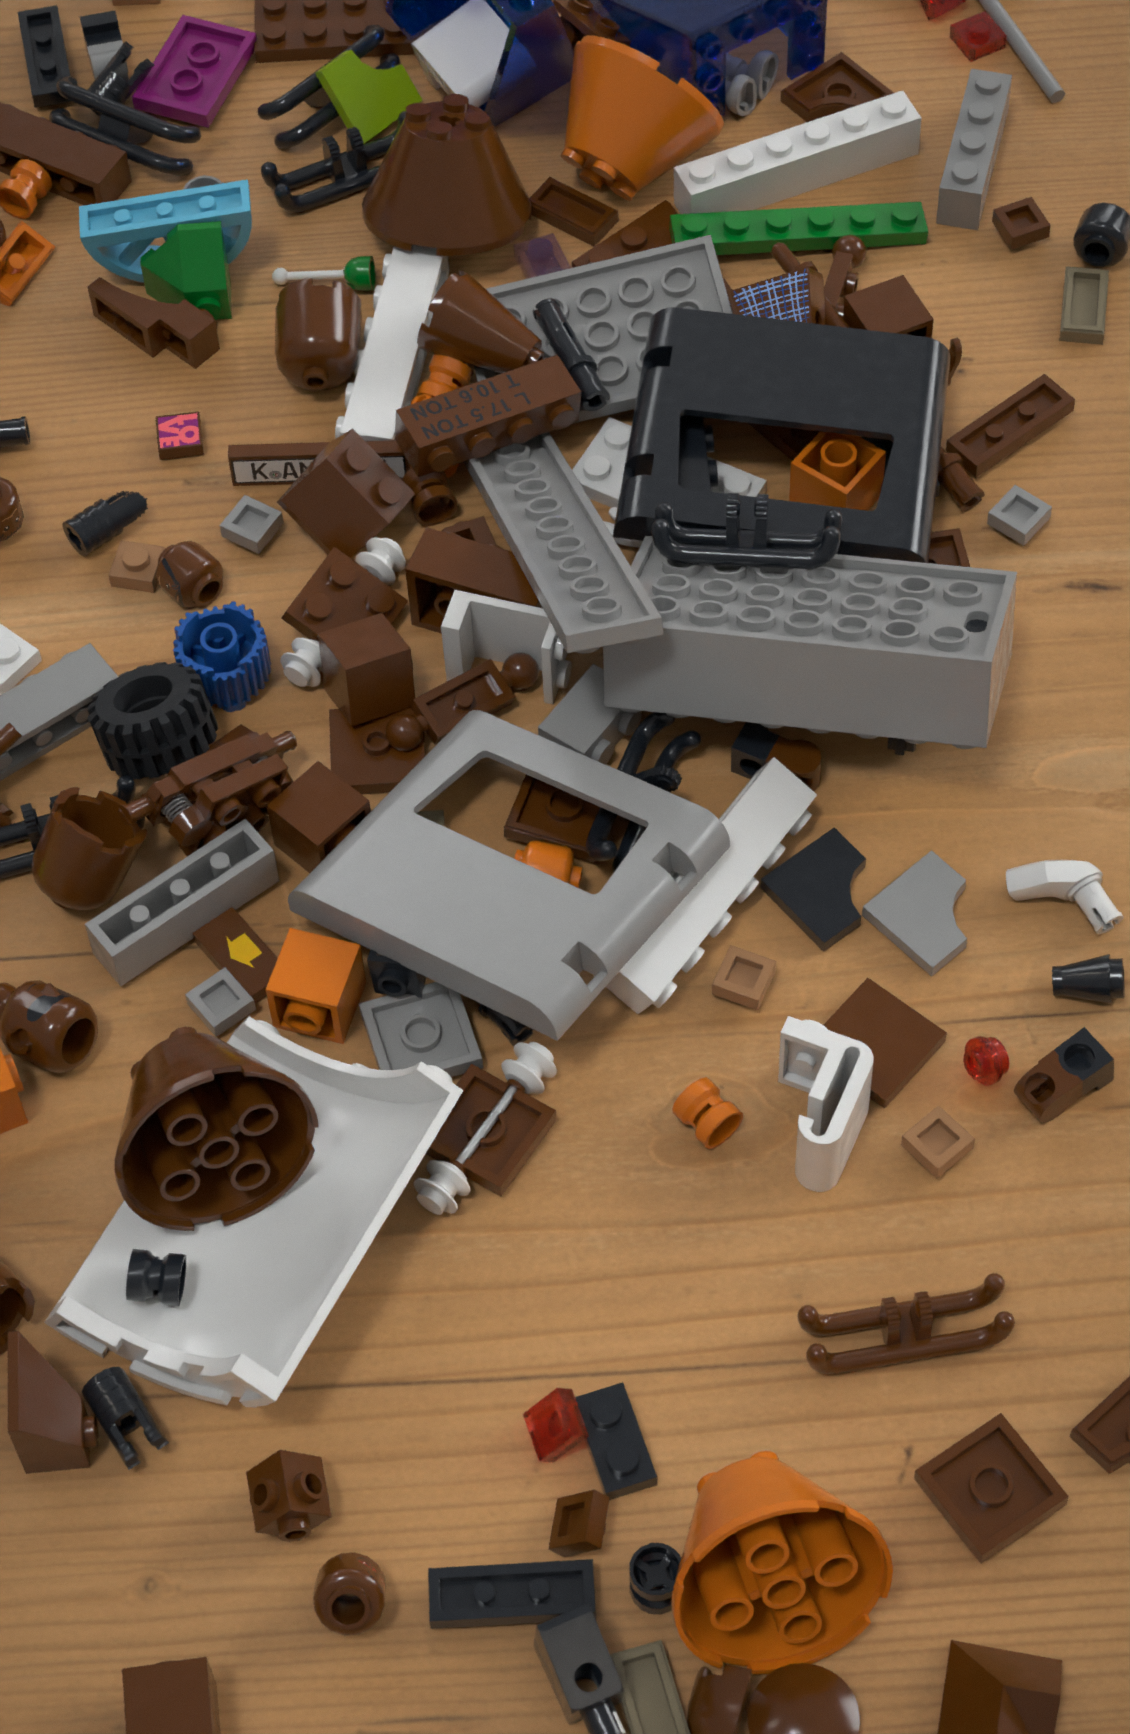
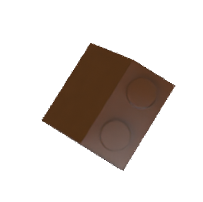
M351 429L329 442L277 503L327 554L335 546L345 555L352 558L366 545L370 538L375 537L391 523L415 493L354 429Z

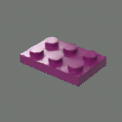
M182 15L153 62L154 67L132 95L134 109L209 128L254 53V44L257 40L256 33Z

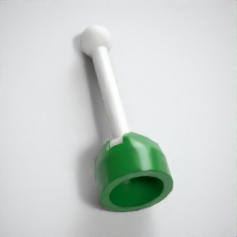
M359 256L349 260L343 270L288 272L284 268H277L274 270L272 278L278 285H284L288 280H303L306 278H312L313 280L344 278L346 283L354 290L372 291L375 289L376 269L373 256Z

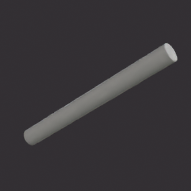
M978 0L1052 103L1061 101L1065 96L1064 90L999 0Z

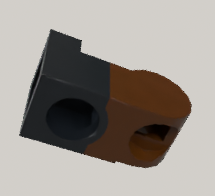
M745 722L731 747V772L751 779L760 768L775 757L812 791H815L820 783L822 762L821 752L815 744L802 739L792 741L768 731V728L760 723Z
M1083 1027L1039 1060L1036 1066L1024 1074L1016 1084L1014 1093L1041 1123L1049 1122L1062 1114L1073 1102L1093 1088L1099 1091L1113 1081L1114 1058Z

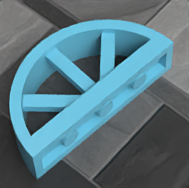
M248 179L79 206L80 239L91 257L107 270L124 278L143 283L140 258L151 248L156 251L160 247L150 245L155 238L164 237L166 242L167 233L177 224L221 221L228 264L244 249L252 228Z

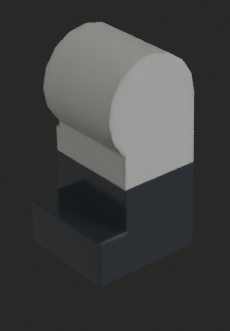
M116 10L80 17L94 80L123 45ZM127 62L122 63L115 72L126 82L129 80Z

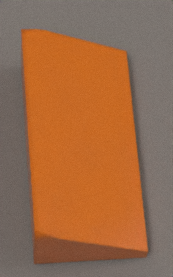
M22 220L0 247V303L9 307L55 249L52 243Z

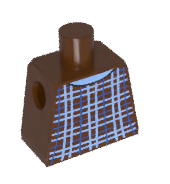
M810 267L731 290V296L739 315L826 325L823 275Z

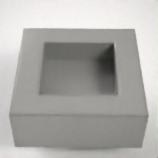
M1014 485L988 512L987 524L1024 546L1050 519L1052 506Z
M244 495L220 524L221 536L259 554L284 524L282 512Z
M226 967L185 994L189 1007L215 1037L256 1010L254 999Z

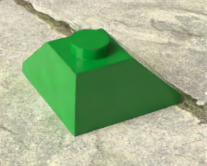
M221 221L177 224L167 233V241L156 251L151 248L140 258L146 294L155 300L179 304L185 299L199 310H207L215 320L232 319L231 278Z

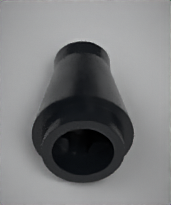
M1110 954L1064 966H1052L1053 995L1070 996L1111 1004L1112 999L1125 998L1123 958L1111 959Z

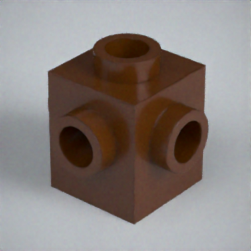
M278 1450L246 1472L256 1533L279 1536L280 1540L286 1542L299 1541L310 1536L312 1529L332 1517L322 1457Z

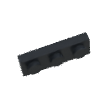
M57 5L17 12L34 107L71 102L63 98L56 90L57 81L60 78L70 76Z
M593 1559L428 1568L429 1622L431 1629L543 1623L588 1603L596 1619Z

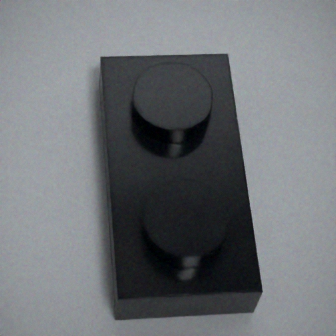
M623 1382L572 1398L573 1408L604 1495L610 1497L609 1500L656 1486L657 1475Z

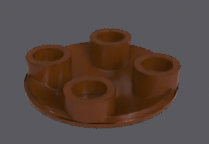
M796 1663L780 1667L761 1680L750 1698L747 1723L749 1734H858L860 1713L853 1692L838 1675L818 1665Z

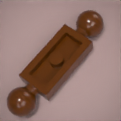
M854 235L842 236L835 242L832 249L834 260L824 286V295L842 318L844 296L857 290L859 274L853 273L852 269L859 267L866 257L864 242Z
M514 653L505 660L502 671L499 672L493 661L489 659L416 697L410 705L416 716L410 714L394 716L386 726L385 734L387 741L396 750L410 751L419 745L423 733L427 732L435 745L468 712L480 710L492 715L511 705L516 696L510 687L519 690L527 689L538 679L539 667L536 660L527 653Z

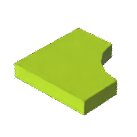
M352 50L343 52L315 73L347 129L357 127L364 144L396 121L399 114L406 111L408 105L423 101L402 64L387 70L374 69L363 63Z

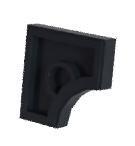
M834 827L761 878L760 888L824 952L861 925V915L852 903L850 890L853 880L865 868L866 858Z

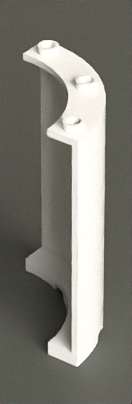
M248 1016L235 1029L227 1043L295 1080L307 1093L315 1108L318 1118V1127H315L312 1141L315 1151L306 1170L297 1182L270 1206L244 1220L223 1226L220 1219L194 1224V1231L171 1230L159 1227L139 1217L124 1200L44 1323L102 1358L110 1350L132 1361L129 1367L131 1373L160 1386L194 1398L227 1405L232 1396L240 1397L239 1402L245 1407H259L269 1405L278 1399L464 1090L453 1084L452 1078L443 1069L434 1065H426L422 1061L405 1069L376 1070L369 1069L358 1063L350 1065L333 1060L282 1037L279 1031L271 1024L262 1020H254ZM133 1249L149 1250L154 1256L160 1257L161 1260L169 1253L186 1255V1277L180 1306L162 1304L158 1296L154 1298L149 1297L144 1302L126 1300L127 1273Z

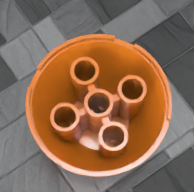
M587 35L583 37L581 42L578 41L574 47L565 144L561 158L570 165L582 170L579 177L585 183L597 189H600L605 184L621 198L632 201L637 192L717 138L724 127V121L716 107L684 78H681L678 84L656 71L660 62L617 41L600 36Z
M771 1451L758 1452L749 1459L732 1463L718 1472L708 1473L699 1480L697 1484L699 1495L672 1593V1614L676 1628L685 1646L694 1655L719 1669L722 1668V1662L732 1665L747 1666L748 1669H752V1674H770L772 1671L786 1665L796 1663L812 1664L826 1658L849 1644L869 1626L871 1621L868 1614L876 1605L880 1596L887 1599L893 1576V1565L889 1548L881 1532L873 1522L788 1464L780 1461L776 1453Z

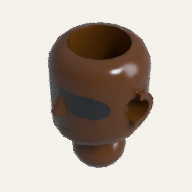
M40 980L26 981L18 988L8 983H0V1038L10 1053L53 1073L72 1071L86 1060L96 1043L98 1034L97 1016L90 1004L54 987L51 983L47 984Z

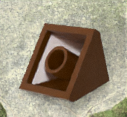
M951 1640L937 1734H1054L1061 1697L1062 1660Z

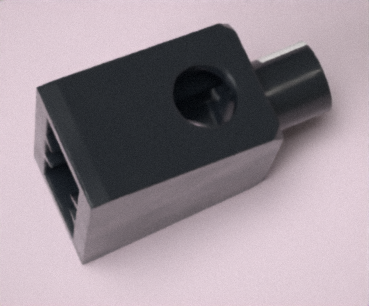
M589 1603L537 1625L533 1646L568 1724L572 1725L583 1720L589 1734H626L614 1707L621 1703L624 1694L623 1685ZM589 1679L596 1684L597 1689L585 1692L578 1688L576 1681Z

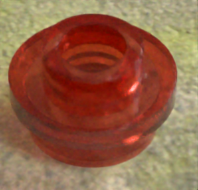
M977 1036L968 1040L963 1057L967 1073L985 1086L998 1083L1002 1075L1009 1070V1056L1004 1045L995 1037Z

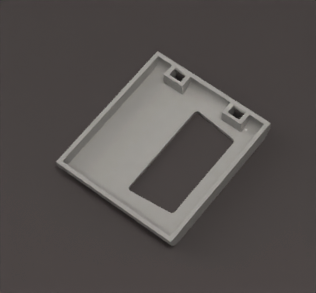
M472 710L289 894L288 904L290 911L370 950L372 949L382 956L393 959L429 979L558 1041L730 848V838L723 823L712 812L698 804L480 710ZM488 757L647 828L602 890L597 894H590L424 818L417 813L480 759ZM671 871L684 876L678 884L669 874ZM582 970L595 975L587 985L579 975Z

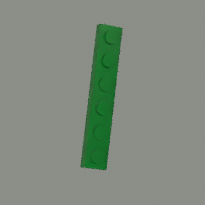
M921 201L671 214L669 221L672 244L711 235L716 255L771 252L773 245L776 243H784L790 251L833 249L835 242L845 235L859 237L866 247L926 244L928 237V227Z

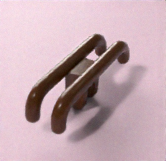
M991 1273L985 1278L982 1285L971 1290L929 1297L927 1291L914 1294L913 1300L896 1303L895 1297H888L881 1300L880 1306L821 1315L818 1314L815 1307L805 1305L798 1311L797 1320L801 1328L810 1334L828 1336L880 1327L884 1340V1345L829 1353L823 1345L815 1343L807 1349V1361L812 1369L820 1373L840 1374L975 1351L996 1345L1006 1339L1014 1329L1015 1319L1008 1311L999 1312L995 1316L994 1321L986 1326L931 1336L932 1321L936 1317L970 1312L990 1305L1002 1294L1005 1281L1001 1275Z

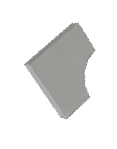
M931 850L866 903L862 909V916L930 976H933L966 948L967 938L956 925L953 913L955 901L965 890L966 879Z

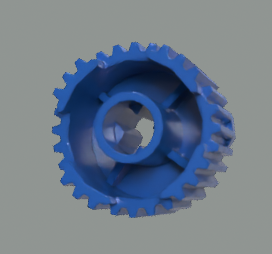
M234 601L223 605L221 610L214 606L212 611L203 609V614H199L198 611L185 613L186 619H180L179 626L174 628L176 640L173 641V651L176 663H181L184 667L190 666L195 670L196 674H199L211 707L217 704L218 708H222L226 712L242 710L246 706L247 701L251 700V695L257 696L259 694L258 689L265 688L264 682L269 681L268 675L271 673L267 639L260 621H255L251 608L246 610L244 604L238 607Z

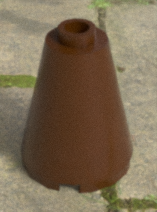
M459 270V275L455 272L451 274L440 287L428 308L433 313L431 324L427 326L422 323L417 338L418 347L426 352L449 356L463 363L501 374L543 360L545 352L540 350L542 340L477 280L463 270Z

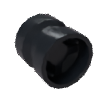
M133 1249L127 1273L126 1300L144 1302L149 1297L154 1298L158 1296L162 1304L180 1306L186 1277V1255L169 1253L161 1260L160 1257L154 1256L149 1250Z
M649 1543L640 1547L633 1554L629 1563L630 1595L633 1602L642 1611L650 1614H664L672 1611V1593L681 1556L673 1547L664 1543ZM664 1586L660 1589H653L654 1587Z

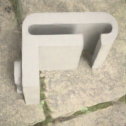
M469 0L411 43L427 80L436 91L442 87L448 95H465L469 99V104L478 108L535 66L523 44L485 0Z
M788 1016L780 1035L778 1082L809 1093L807 1117L799 1115L795 1174L800 1184L805 1188L816 1192H824L832 1189L838 1183L868 1114L874 1057L871 1049L861 1041L832 1032L819 1022L813 1020L802 1021Z

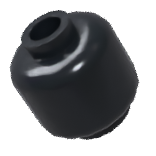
M1105 202L1093 204L1087 208L1081 216L1074 233L1073 246L1077 255L1085 262L1098 267L1114 266L1122 261L1130 246V214L1120 206Z

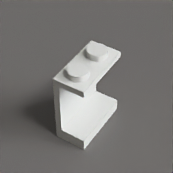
M454 590L441 625L446 680L449 681L470 670L475 657L504 663L514 653H527L536 660L539 670L542 671L544 703L553 705L559 687L566 688L568 685L572 663L565 660L567 652L544 609Z

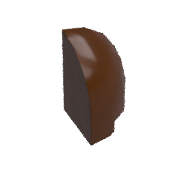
M725 1665L722 1675L712 1674L711 1670L706 1666L700 1668L697 1672L688 1703L687 1725L690 1734L739 1733L751 1689L752 1669Z

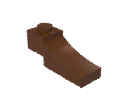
M101 277L87 286L94 316L152 358L166 348L196 369L220 350L217 336L218 326L214 317L207 310H199L185 299L179 304L146 299L126 292Z

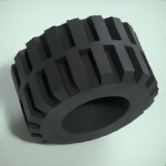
M159 662L148 666L143 665L122 673L118 678L103 686L104 689L95 694L92 698L93 703L88 707V719L107 766L119 776L128 775L133 779L160 777L169 773L172 767L206 753L210 749L209 745L217 737L218 723L201 678L190 666L184 667L181 663L167 664L166 662Z

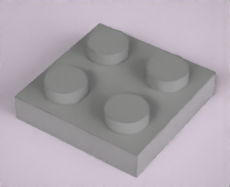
M433 982L423 986L422 998H417V996L410 994L402 996L387 995L359 1003L360 1014L379 1070L405 1069L422 1061L426 1065L437 1066L447 1072L450 1077L464 1074L471 1064L481 1069L483 1068L482 1056L460 993L438 982Z

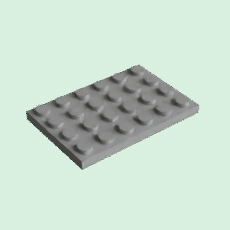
M711 235L486 289L542 340L540 350L545 352L544 359L556 354L538 321L534 318L533 310H538L535 306L544 299L553 298L559 302L563 314L575 332L586 355H591L597 364L596 373L610 395V399L606 400L607 404L597 411H586L581 401L578 422L635 409L649 323L656 312L665 308L678 307L733 314ZM474 366L478 382L501 374Z

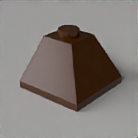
M19 1331L8 1332V1434L25 1473L90 1468V1448H98L99 1444L96 1415L88 1416L81 1396Z

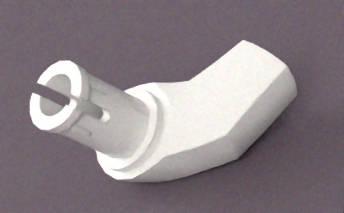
M1044 860L1007 869L1006 871L1007 889L1013 899L1022 901L1042 897H1056L1070 900L1071 902L1076 901L1098 935L1114 928L1111 921L1114 920L1116 924H1119L1124 917L1100 885L1103 880L1102 872L1090 862Z

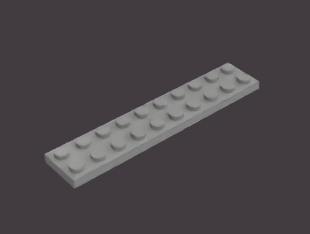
M549 432L532 437L524 443H515L492 451L484 457H475L464 461L466 468L567 653H592L603 646L619 643L639 644L650 637L663 635L661 615Z

